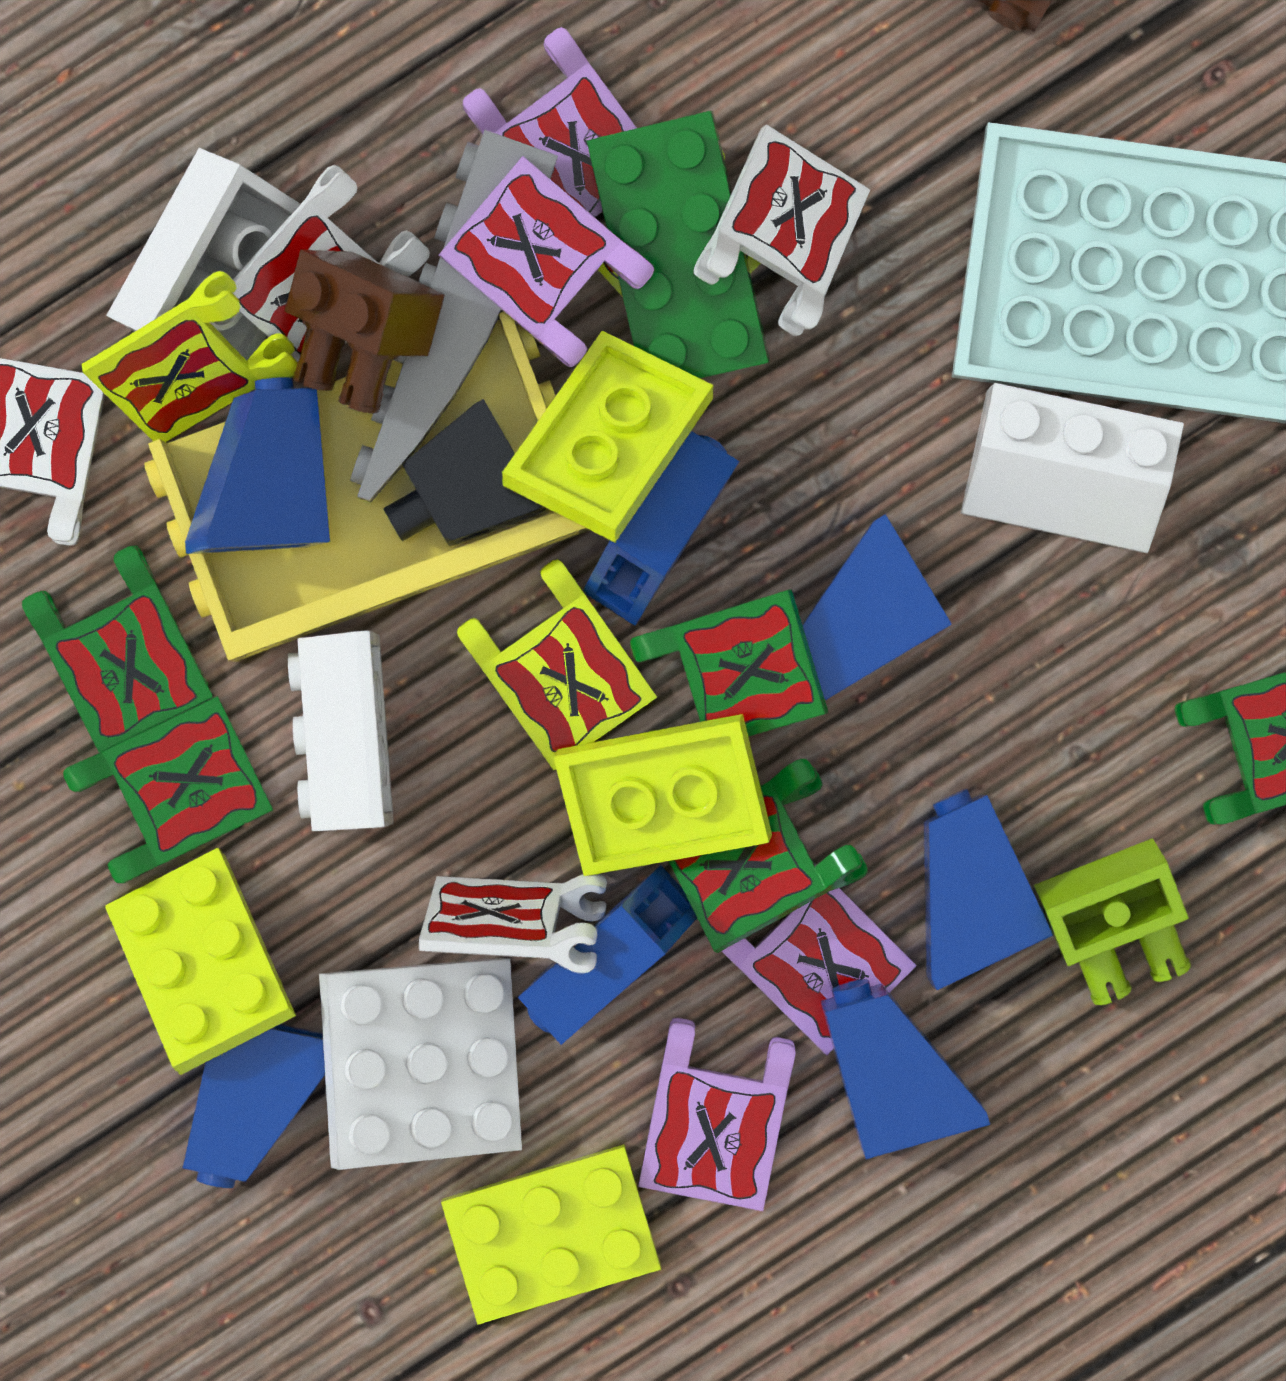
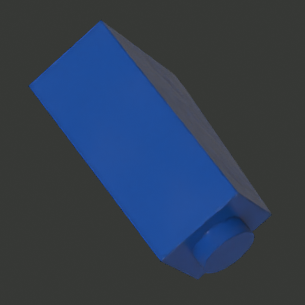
M268 378L256 380L254 391L233 399L185 540L186 554L306 548L330 542L317 389L294 388L293 378Z
M691 431L616 542L611 540L608 542L583 589L584 594L636 626L740 461L727 454L725 448L718 441Z
M885 514L868 527L802 625L824 699L827 700L949 627L952 623Z
M968 789L959 791L934 803L933 807L937 815L924 821L926 975L932 987L936 990L1053 936L988 796L980 794L971 798Z
M662 865L658 866L594 925L597 930V940L594 945L578 943L573 946L582 953H596L597 961L593 970L588 973H576L554 961L518 997L527 1007L528 1014L535 1025L541 1030L551 1033L562 1045L664 956L697 919L682 887Z
M867 979L851 981L833 988L832 998L820 1001L858 1140L865 1159L990 1125L987 1112L980 1100L882 984L870 986V982Z
M279 1024L205 1062L183 1164L184 1169L198 1172L196 1179L198 1182L215 1187L234 1188L236 1180L246 1182L324 1079L323 1033Z

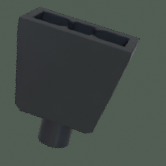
M484 399L475 403L402 464L416 490L383 508L402 542L436 523L447 544L453 546L536 516L546 510L544 506L503 486L502 472L515 453Z

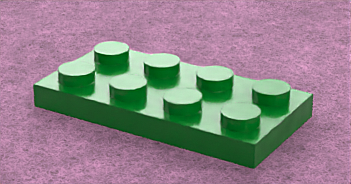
M702 112L586 140L607 229L643 256L654 268L653 275L640 289L632 288L618 276L634 346L698 378L769 363V354L746 254L739 250L738 260L733 272L726 278L720 277L719 281L714 285L706 283L694 274L697 260L713 236L732 194L714 112Z

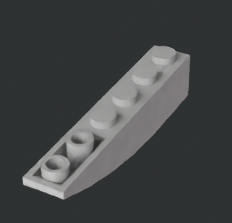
M484 130L479 145L470 142L466 144L455 177L466 182L459 205L446 203L434 239L445 242V248L522 156L551 180L558 155ZM441 257L437 267L425 263L419 279V283L445 294L429 355L399 356L398 359L394 360L403 363L395 388L384 385L380 410L372 415L371 421L382 424L375 447L371 448L362 445L350 481L361 485L357 497L368 502H372L402 468V464L415 453L455 398L488 342L499 318L498 315L502 311Z

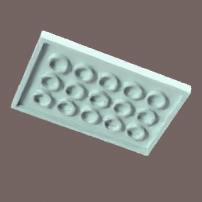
M988 122L985 129L952 378L1286 423V163Z

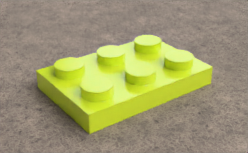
M601 331L503 470V486L616 542L713 400V385L615 336Z
M743 714L561 748L553 756L584 876L769 843L772 832Z
M219 848L105 905L172 1068L180 1075L296 1016L230 864Z
M625 1144L446 1197L441 1201L477 1325L661 1270V1264Z

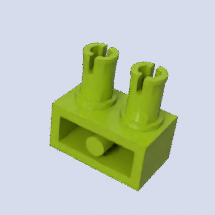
M1153 838L1034 885L1055 941L1067 966L1079 962L1091 993L1092 1002L1095 1005L1112 1003L1106 988L1107 982H1110L1118 1000L1131 992V985L1125 977L1115 948L1139 939L1150 968V975L1157 982L1172 979L1166 964L1167 959L1170 960L1178 977L1188 972L1191 968L1190 960L1186 957L1175 928V924L1189 918L1169 865Z

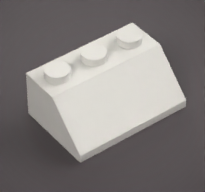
M198 148L106 316L135 332L186 301L211 274L222 271L234 279L299 207L300 203L240 164ZM240 312L227 320L211 322L246 360L250 358L267 336Z
M994 383L986 392L961 514L1148 553L1171 487L1184 423Z
M356 631L297 638L298 652L288 653V674L291 691L302 692L303 716L293 717L296 755L306 754L308 780H298L297 788L301 819L311 818L312 831L377 828L394 824L380 635L372 631Z

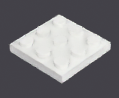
M494 958L319 974L331 1168L342 1170L522 1150L510 959Z

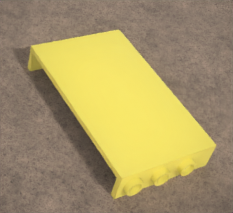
M504 311L499 313L500 320L496 322L488 342L455 398L415 453L482 399L486 402L511 448L516 453L556 395L550 380L538 384L529 362L532 359L541 357L534 337L519 324H515V321ZM392 360L385 385L395 388L403 363ZM346 377L336 380L334 389L331 391L317 390L330 542L306 548L186 554L185 540L225 422L169 443L161 439L148 443L153 460L144 463L157 498L167 495L176 518L166 523L173 546L179 558L190 556L198 579L190 581L189 588L197 610L202 618L209 615L212 616L227 659L233 662L297 640V638L305 637L590 530L546 508L544 512L453 546L447 544L436 523L402 542L383 508L416 490L402 466L372 502L357 497L361 485L350 481L362 445L371 448L375 447L382 424L371 421L372 413L348 408L349 405H343L338 401Z

